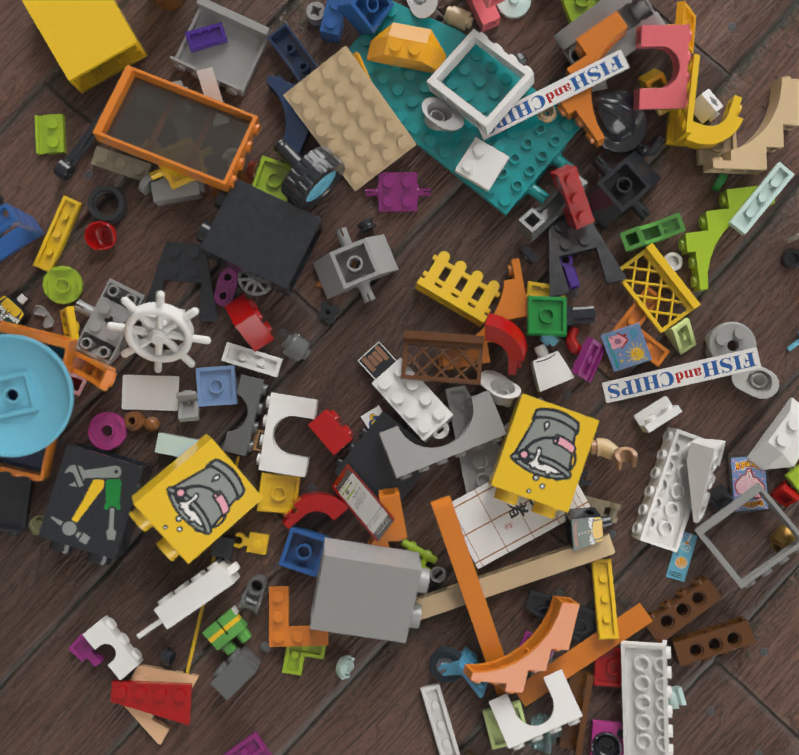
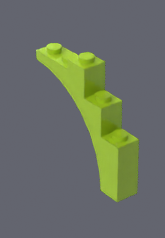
M758 186L726 189L719 196V206L722 209L706 211L700 215L698 224L702 231L685 233L680 236L678 240L679 250L682 251V255H690L688 266L692 270L690 282L694 292L708 289V269L715 245L723 232L730 226L728 222ZM775 199L772 201V203H771L769 206L775 204Z

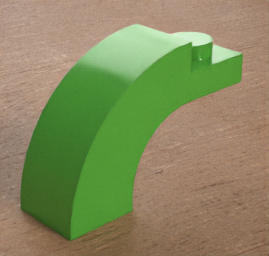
M676 213L653 223L620 233L625 250L628 252L666 240L669 237L685 232L686 229L680 213Z

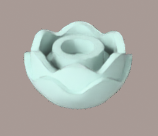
M344 655L337 662L336 673L342 680L349 678L350 671L354 669L353 661L355 658H352L351 655Z

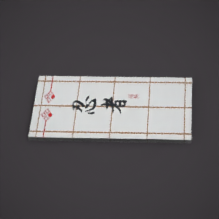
M488 482L452 501L469 553L478 569L564 523V511L557 509L554 519L531 511L534 500L519 495L515 506L495 499L493 497L497 487L489 485ZM577 485L570 509L591 507L581 488Z

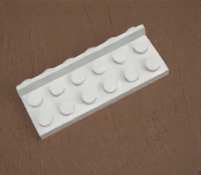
M668 427L667 431L664 432L661 448L657 452L655 466L650 473L649 484L644 491L643 502L638 509L637 520L632 526V537L674 552L678 551L692 509L686 448L688 443L701 437Z
M663 640L662 643L621 641L624 755H673V744H669V737H673V725L669 724V718H672V705H668V698H672V686H668V679L672 678L671 666H667V659H671V647L667 646V640Z

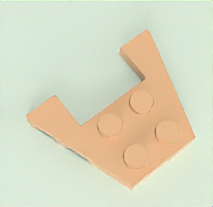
M140 663L130 680L192 683L193 688L200 675L194 673L187 674L178 670H166L162 667ZM125 706L151 737L161 745L171 727L154 718L153 714Z

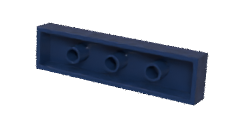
M287 23L267 37L299 82L319 67Z

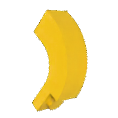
M734 95L728 101L722 120L718 125L705 126L693 121L692 133L680 145L703 150L718 146L737 131L743 121V118L738 117L742 109V105H740L742 97Z

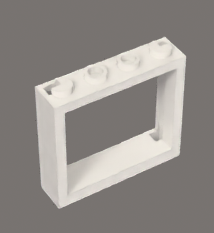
M473 29L427 80V85L430 92L445 101L465 119L488 135L534 84V73L529 66L520 64L514 55H508L504 52L499 44H493L489 41L484 33H479ZM475 44L522 78L488 117H485L441 83Z

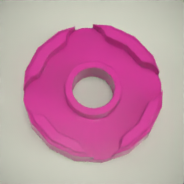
M114 412L97 414L91 419L88 429L90 441L95 447L102 450H113L120 447L128 435L124 419L121 415ZM107 425L112 428V434L109 437L103 433V429Z

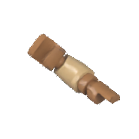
M596 438V440L592 441L589 450L591 455L596 454L611 461L615 460V468L618 471L622 468V462H628L632 467H636L638 454L633 448H619L609 439Z

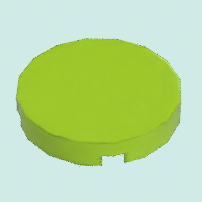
M68 266L53 267L47 272L43 278L42 287L45 295L53 302L68 304L80 297L84 284L82 277L75 269Z

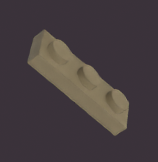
M99 146L96 147L91 161V165L137 181H141L143 177L150 175L149 172L153 168V165Z

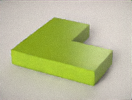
M326 646L286 647L282 673L301 676L304 658L311 657L324 660Z

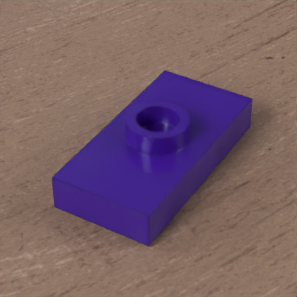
M222 22L185 32L191 53L228 43Z

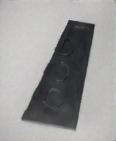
M530 588L524 607L536 616L544 619L553 595ZM581 604L572 638L578 642L584 641L597 632L595 609Z

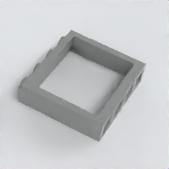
M756 483L694 529L741 589L753 586L756 583L755 579L760 575L762 577L767 576L773 571L771 567L777 563L782 565L788 561V555L792 552L799 553V530L760 483ZM759 494L796 540L740 578L705 535V532Z

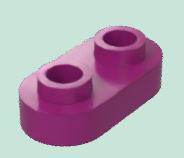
M229 268L223 269L220 272L214 293V299L218 305L225 307L234 301L238 287L237 272ZM230 274L231 280L226 281L225 276ZM226 293V299L222 300L221 294Z

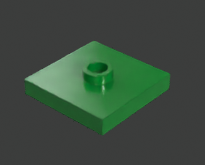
M528 295L526 335L567 336V297Z

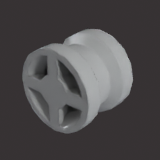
M311 2L307 6L308 21L313 26H321L325 10L322 3Z

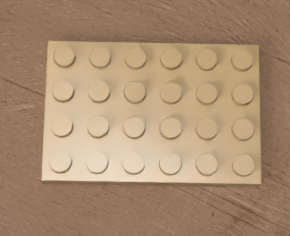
M346 45L283 95L318 143L329 148L344 163L345 171L343 176L354 191L358 190L417 145Z

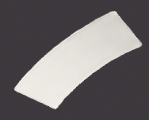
M123 375L122 409L178 411L176 393L179 392V376Z

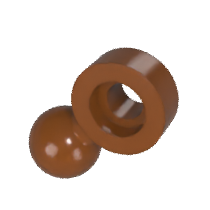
M129 412L124 418L125 427L131 431H139L145 427L147 431L155 432L160 427V421L156 417L152 416L145 419L144 415L140 412ZM132 418H135L134 424L131 423Z

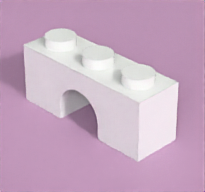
M107 615L83 634L95 650L102 644H110L114 647L116 656L108 666L119 680L123 679L143 661L141 652L129 643L128 636L125 633H121L117 628L115 620Z

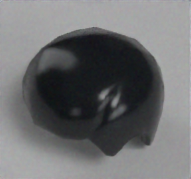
M603 731L595 735L591 743L592 755H620L622 751L620 740L611 732Z

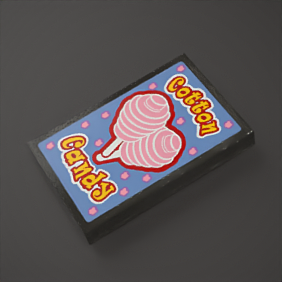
M749 454L726 455L728 492L734 499L756 483H760L770 495L768 469L761 470L748 460L747 456ZM757 494L732 512V514L771 511V508Z

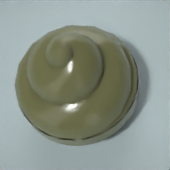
M38 515L30 520L29 528L33 535H39L44 516Z

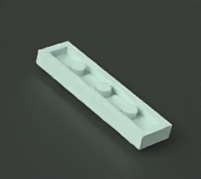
M778 162L728 224L742 236L745 235L794 176V173Z

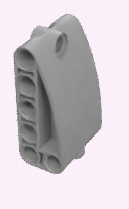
M601 0L553 37L566 55L568 62L573 65L577 62L571 57L572 52L575 51L576 38L615 11L619 13L627 24V34L614 44L604 57L620 49L624 57L634 51L637 27L666 24L659 13L653 11L649 0Z

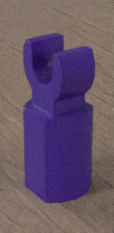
M572 256L567 257L569 262L567 264L563 263L560 258L568 289L573 290L580 287L575 268L572 267Z

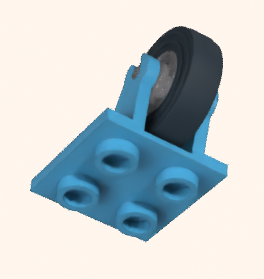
M447 646L440 647L434 651L430 658L429 667L436 679L441 682L452 683L463 675L480 698L483 697L488 682L473 683L463 672L465 664H481L476 654L468 646H465L461 652Z

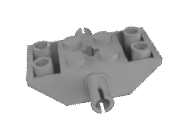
M347 227L341 228L344 236H342L340 229H338L335 233L341 248L326 254L313 263L327 299L353 288H359L364 303L369 302L367 294L371 301L375 300L376 297L370 287V281L399 270L385 235L367 237L352 243ZM352 262L360 263L359 268H351L353 266Z
M111 278L95 307L83 300H79L76 304L83 308L76 305L74 308L76 312L78 311L89 317L77 341L76 349L109 366L126 348L128 343L126 342L124 332L109 330L107 323L112 320L115 323H126L130 311L121 303L123 297L129 298L136 306L144 304L146 298L145 295ZM137 334V336L139 337L140 340L142 339L141 337L144 338V337L148 336V335Z

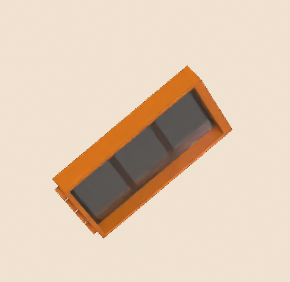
M126 65L93 130V134L97 141L229 192L230 188L234 187V182L237 181L238 171L242 170L245 165L244 158L247 153L251 152L253 147L252 141L255 136L259 135L261 125L258 116Z

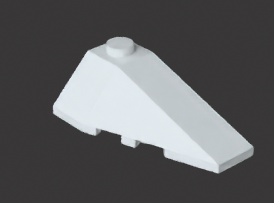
M696 438L687 445V468L693 522L698 523L704 517L710 498V493L707 491L711 489L716 477L713 472L717 465L720 466L726 441Z

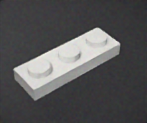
M227 342L221 361L278 378L283 359Z

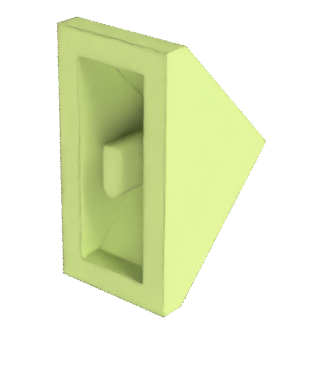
M688 318L679 320L664 331L680 355L696 345Z

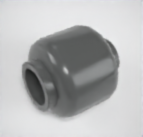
M297 333L288 334L281 344L283 355L294 362H298L301 359L305 360L311 352L308 349L310 346L309 341Z

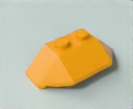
M394 22L371 40L367 55V61L434 73L446 60V54L431 29Z

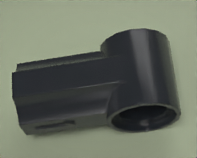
M567 306V326L595 323L596 313L594 306Z

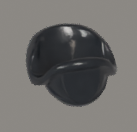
M621 90L609 91L592 101L597 124L605 137L604 143L600 147L612 153L626 154L632 152L642 143L647 132L645 113L643 110H633L634 96Z

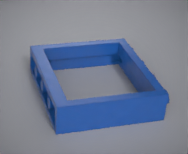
M7 203L0 206V234L14 225L18 227L0 238V262L45 234L34 217ZM6 210L9 212L7 217L3 214Z

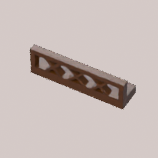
M581 669L569 677L567 681L582 713V717L579 718L580 722L569 726L568 723L562 725L558 738V746L573 749L575 755L582 754L593 683V675L586 669Z

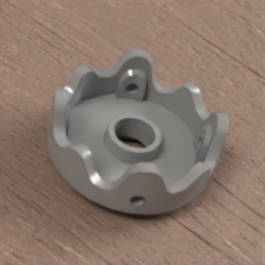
M738 322L721 323L705 336V354L708 358L757 346L753 332L747 326ZM730 340L736 343L734 351H730L727 347Z

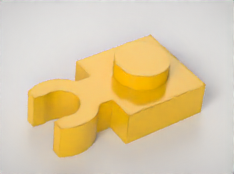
M242 532L236 533L235 536L242 538V543H234V547L241 548L247 546L246 552L267 554L269 534L250 532L249 537H247Z

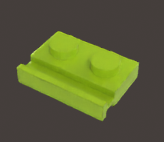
M63 114L35 115L36 153L38 155L67 154L65 116Z

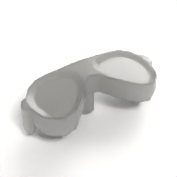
M35 305L33 313L45 317L43 327L47 329L53 328L55 321L46 308Z

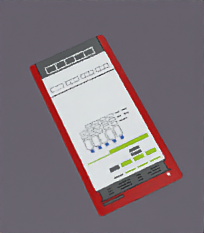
M347 464L332 485V488L378 542L395 518L351 466Z

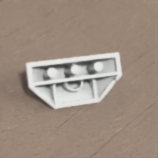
M793 398L788 400L747 456V459L761 470L793 467L799 460V402Z

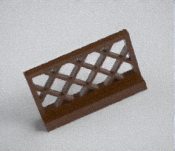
M405 330L401 379L480 385L484 336ZM408 345L417 346L420 349V352L413 358L407 352ZM430 347H436L441 352L434 359H431L425 352ZM450 348L456 349L460 353L453 361L446 355ZM470 350H479L478 358L473 362L465 355ZM422 354L430 361L423 368L415 361ZM443 355L449 361V364L441 370L435 361ZM461 357L470 364L462 371L454 364ZM413 362L419 371L414 375H406V367ZM431 364L439 371L434 377L428 376L424 372ZM450 366H453L459 373L454 378H448L444 373ZM472 367L477 372V380L468 379L464 373Z

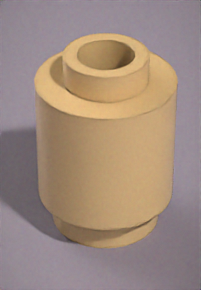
M449 6L444 15V21L449 26L465 31L466 28L470 29L473 17H471L472 13L457 6Z

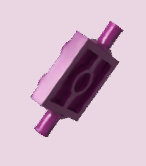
M380 172L377 189L365 188V192H373L365 193V197L377 196L379 212H417L419 196H431V188H419L417 172Z

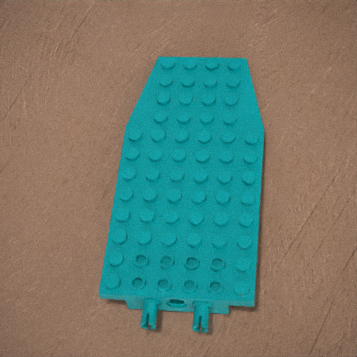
M392 1L393 7L374 34L360 35L349 47V51L352 54L355 52L360 53L372 83L416 142L417 146L504 216H507L513 207L518 205L528 194L542 205L544 200L549 197V194L536 185L539 179L551 165H555L557 168L567 164L574 166V164L561 156V153L580 129L575 120L572 118L568 120L565 116L562 117L556 108L557 106L554 105L557 116L550 123H544L535 114L483 140L479 129L465 118L464 125L458 130L435 131L430 129L425 124L421 107L425 99L437 97L429 91L427 80L434 73L367 61L370 42L393 22L431 29L444 50L447 59L467 36L461 31L430 17L418 18L414 16L411 9ZM475 44L441 83L487 117L521 78ZM530 87L519 100L537 91ZM475 137L509 156L508 162L489 192L455 173L456 167Z

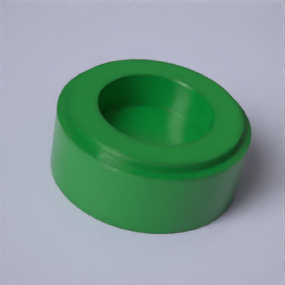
M720 173L711 189L718 192L728 175Z

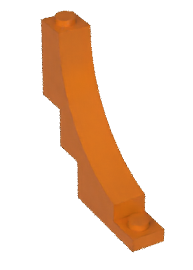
M519 258L511 259L509 265H507V272L509 277L512 276V279L505 280L502 283L499 302L493 314L508 320L526 318L527 299ZM484 326L476 334L477 336H484L482 364L490 362L487 344L494 343L485 341ZM451 348L446 352V355L453 361L460 353L456 349ZM470 350L465 355L473 362L478 358L479 350ZM443 355L438 358L439 367L444 368L449 364V361ZM463 357L454 363L458 368L470 365ZM450 366L447 370H451V369H455V368H454L453 366Z

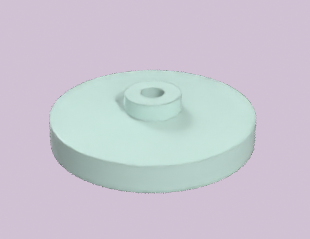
M505 0L497 4V8L504 17L518 19L528 12L531 0Z

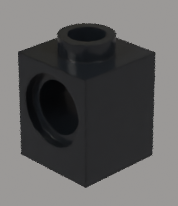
M222 534L213 542L211 556L231 559L236 536Z

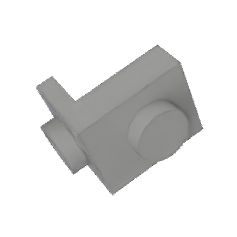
M184 390L183 392H177L179 421L199 420L200 407H198L196 391Z

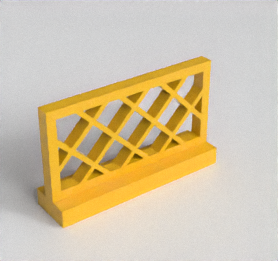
M694 54L688 63L687 72L690 74V80L687 84L688 103L686 108L668 111L664 145L684 147L680 145L681 142L692 133L700 61L699 54Z
M653 243L620 267L622 271L624 269L633 270L632 280L626 279L620 283L660 334L701 305ZM642 256L648 261L647 269L636 267L637 260ZM636 271L647 272L645 282L635 281ZM650 273H657L659 275V284L648 282ZM634 284L645 285L644 295L635 294L633 291ZM648 286L658 287L657 297L646 296ZM662 288H668L672 292L671 299L660 298ZM646 299L657 300L655 311L646 308ZM660 301L670 302L669 313L659 311ZM673 304H681L686 311L682 314L672 313ZM658 314L669 316L668 324L663 328L657 322Z

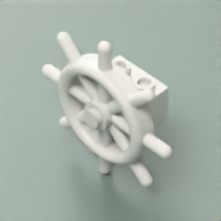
M163 291L156 293V302L144 303L136 306L127 297L121 299V303L130 311L126 323L108 322L107 328L124 332L126 342L130 347L121 352L123 358L136 353L147 360L153 361L156 373L162 371V363L173 362L181 359L191 368L195 366V361L187 355L192 342L209 344L211 342V338L208 336L194 334V328L190 319L198 315L199 310L194 307L185 312L184 309H178L164 303L165 294ZM137 320L142 322V326H135L134 324ZM137 334L148 336L140 340ZM172 339L182 340L183 343L178 346ZM152 342L155 344V348L148 346V344ZM163 344L168 346L170 349L163 350Z

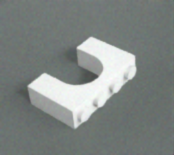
M272 392L271 396H267L266 407L269 409L268 415H264L263 419L265 433L261 434L259 445L262 446V451L257 456L256 465H259L258 470L300 477L307 476L310 457L289 454L281 450L275 440V430L279 422L289 416L315 419L319 400Z
M562 669L543 677L553 700V712L550 718L541 725L533 726L522 722L516 715L508 694L489 701L509 749L513 747L514 751L524 747V742L530 739L532 742H536L542 739V734L550 731V734L561 731V726L566 723L572 726L580 722L579 718L582 717V713Z

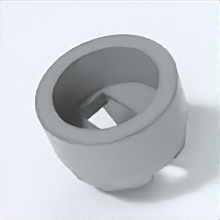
M434 567L430 572V577L434 582H442L446 578V571L442 567ZM442 571L443 574L436 579L434 576Z

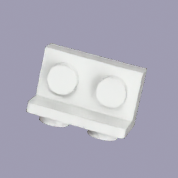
M663 396L633 417L643 432L650 433L680 414L682 410L678 405H672L667 396Z

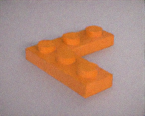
M648 286L646 296L657 297L658 293ZM645 289L639 295H644ZM646 299V308L653 310L656 307L657 300ZM634 301L612 331L638 322L641 326L647 316ZM642 330L652 360L649 362L659 367L670 351Z
M270 586L269 647L328 646L329 632L310 629V625L290 626L289 586Z

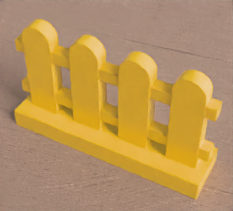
M446 251L440 252L438 256L434 254L432 260L435 262L429 272H423L422 276L425 278H419L415 289L481 327L487 318L484 313L488 315L491 311L488 307L493 298L496 297L498 299L501 294L498 292L499 283L495 280L490 281L488 285L482 283L483 274L480 271H474L472 275L465 273L467 266L463 261H458L455 266L448 262L450 254ZM444 268H447L451 272L444 282L439 279V276ZM461 277L468 281L462 292L455 288ZM477 287L484 290L478 302L471 298Z

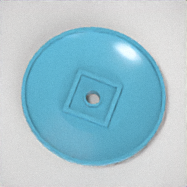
M1 334L0 456H26L40 451L51 444L67 426L74 406L73 383L63 361L45 344L27 336ZM10 389L17 391L18 398L16 400L9 398L8 392Z

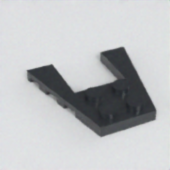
M563 217L556 219L548 227L549 296L560 297L569 294L560 258L592 250L596 251L606 285L626 280L624 273L593 223L576 230L569 227L566 218Z
M166 242L145 303L156 302V293L158 291L164 292L165 281L201 283L199 321L219 323L209 260L200 249L201 244Z

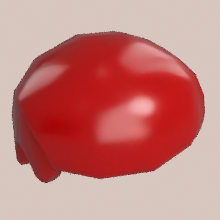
M97 221L87 226L84 238L86 244L91 249L108 250L116 244L117 233L115 227L110 223Z

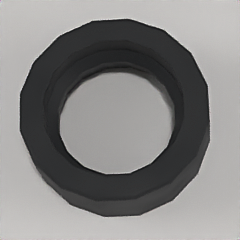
M102 185L93 189L87 201L88 210L91 215L99 221H105L110 224L117 223L123 219L128 208L127 199L124 194L114 186ZM107 193L115 195L119 202L118 209L109 216L102 215L97 209L98 200Z

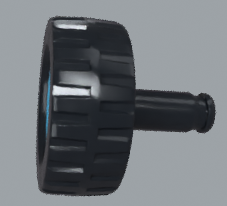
M284 139L278 140L273 146V150L292 168L283 181L282 194L292 205L304 211L312 209L323 201L337 186L344 174V163L325 146L317 147L303 157L287 144Z

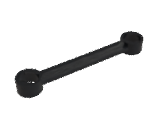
M104 108L66 159H62L56 164L53 173L61 180L68 181L74 175L77 163L95 141L96 137L93 134V130Z

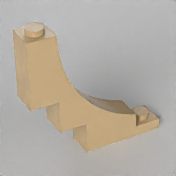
M783 76L771 84L767 112L755 134L739 148L730 150L722 154L721 157L712 158L710 162L703 165V173L756 175L767 170V152L773 153L783 148V130L789 131L799 126V79Z

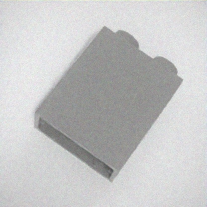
M325 537L311 607L310 629L406 643L409 628L418 629L420 625L422 606L421 604H415L417 592H427L430 570L421 568L419 552Z

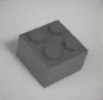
M246 645L241 649L237 647L226 660L227 663L223 661L212 674L214 678L210 684L226 700L257 671L261 660Z

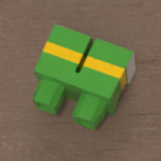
M235 605L202 632L217 651L221 648L227 655H230L237 649V646L231 639L237 636L243 644L252 636L247 628V621L243 620Z

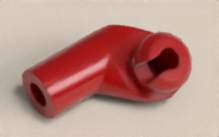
M570 326L565 339V345L570 353L579 355L581 346L576 339L579 329Z

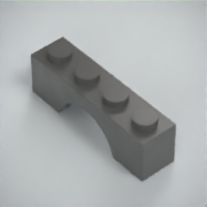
M580 176L585 191L588 182ZM555 190L541 206L535 209L531 208L518 220L517 231L530 243L564 213L562 208H565L566 204L561 193Z
M241 374L237 394L246 402L248 414L241 427L233 431H227L223 451L243 456L249 455V452L252 453L255 441H252L254 433L257 434L259 422H257L258 414H262L264 404L261 403L262 398L266 396L268 391L267 380Z

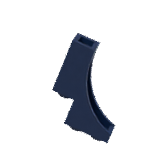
M269 75L266 81L268 88L278 97L285 112L284 140L302 156L311 132L283 96L298 83L293 82L291 84L286 82L281 76L275 75L274 77Z

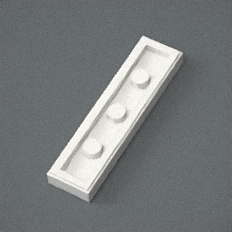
M439 682L420 687L439 754L460 755Z

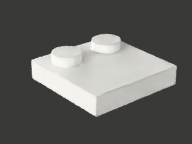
M475 137L456 167L455 173L489 192L508 162L509 156Z

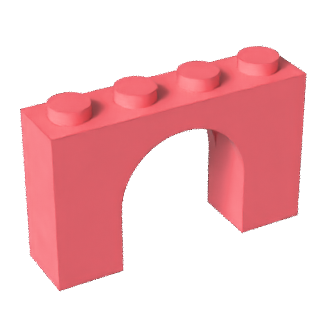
M466 0L481 32L499 25L501 17L495 5L505 0Z
M642 25L636 28L635 49L655 48L665 51L672 60L673 73L668 83L661 88L635 89L633 110L686 108L688 103L687 84L690 80V74L687 72L688 63L691 58L690 51H688L689 42L692 37L691 30H689L690 25Z

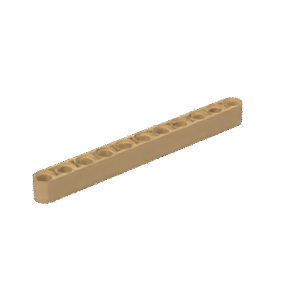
M603 533L602 541L580 550L573 551L570 545L479 575L478 579L484 597L487 598L615 553V549L609 533ZM459 583L418 596L415 599V604H421L422 606L421 620L466 605Z

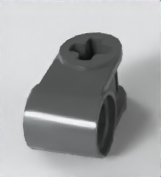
M255 574L251 578L240 600L239 608L244 607L254 611V614L258 613L268 585L265 575ZM253 581H260L262 588H256Z

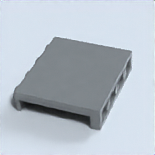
M197 0L198 10L188 31L222 22L228 43L191 53L185 35L176 56H170L174 68L181 72L186 70L193 77L199 79L197 71L213 67L218 87L225 88L233 96L238 94L243 97L269 43L267 37L271 35L270 28L210 0Z

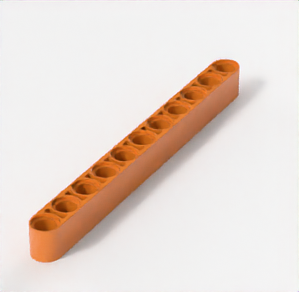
M450 495L431 501L485 661L490 662L504 657L505 655ZM499 684L494 685L497 696L507 694Z

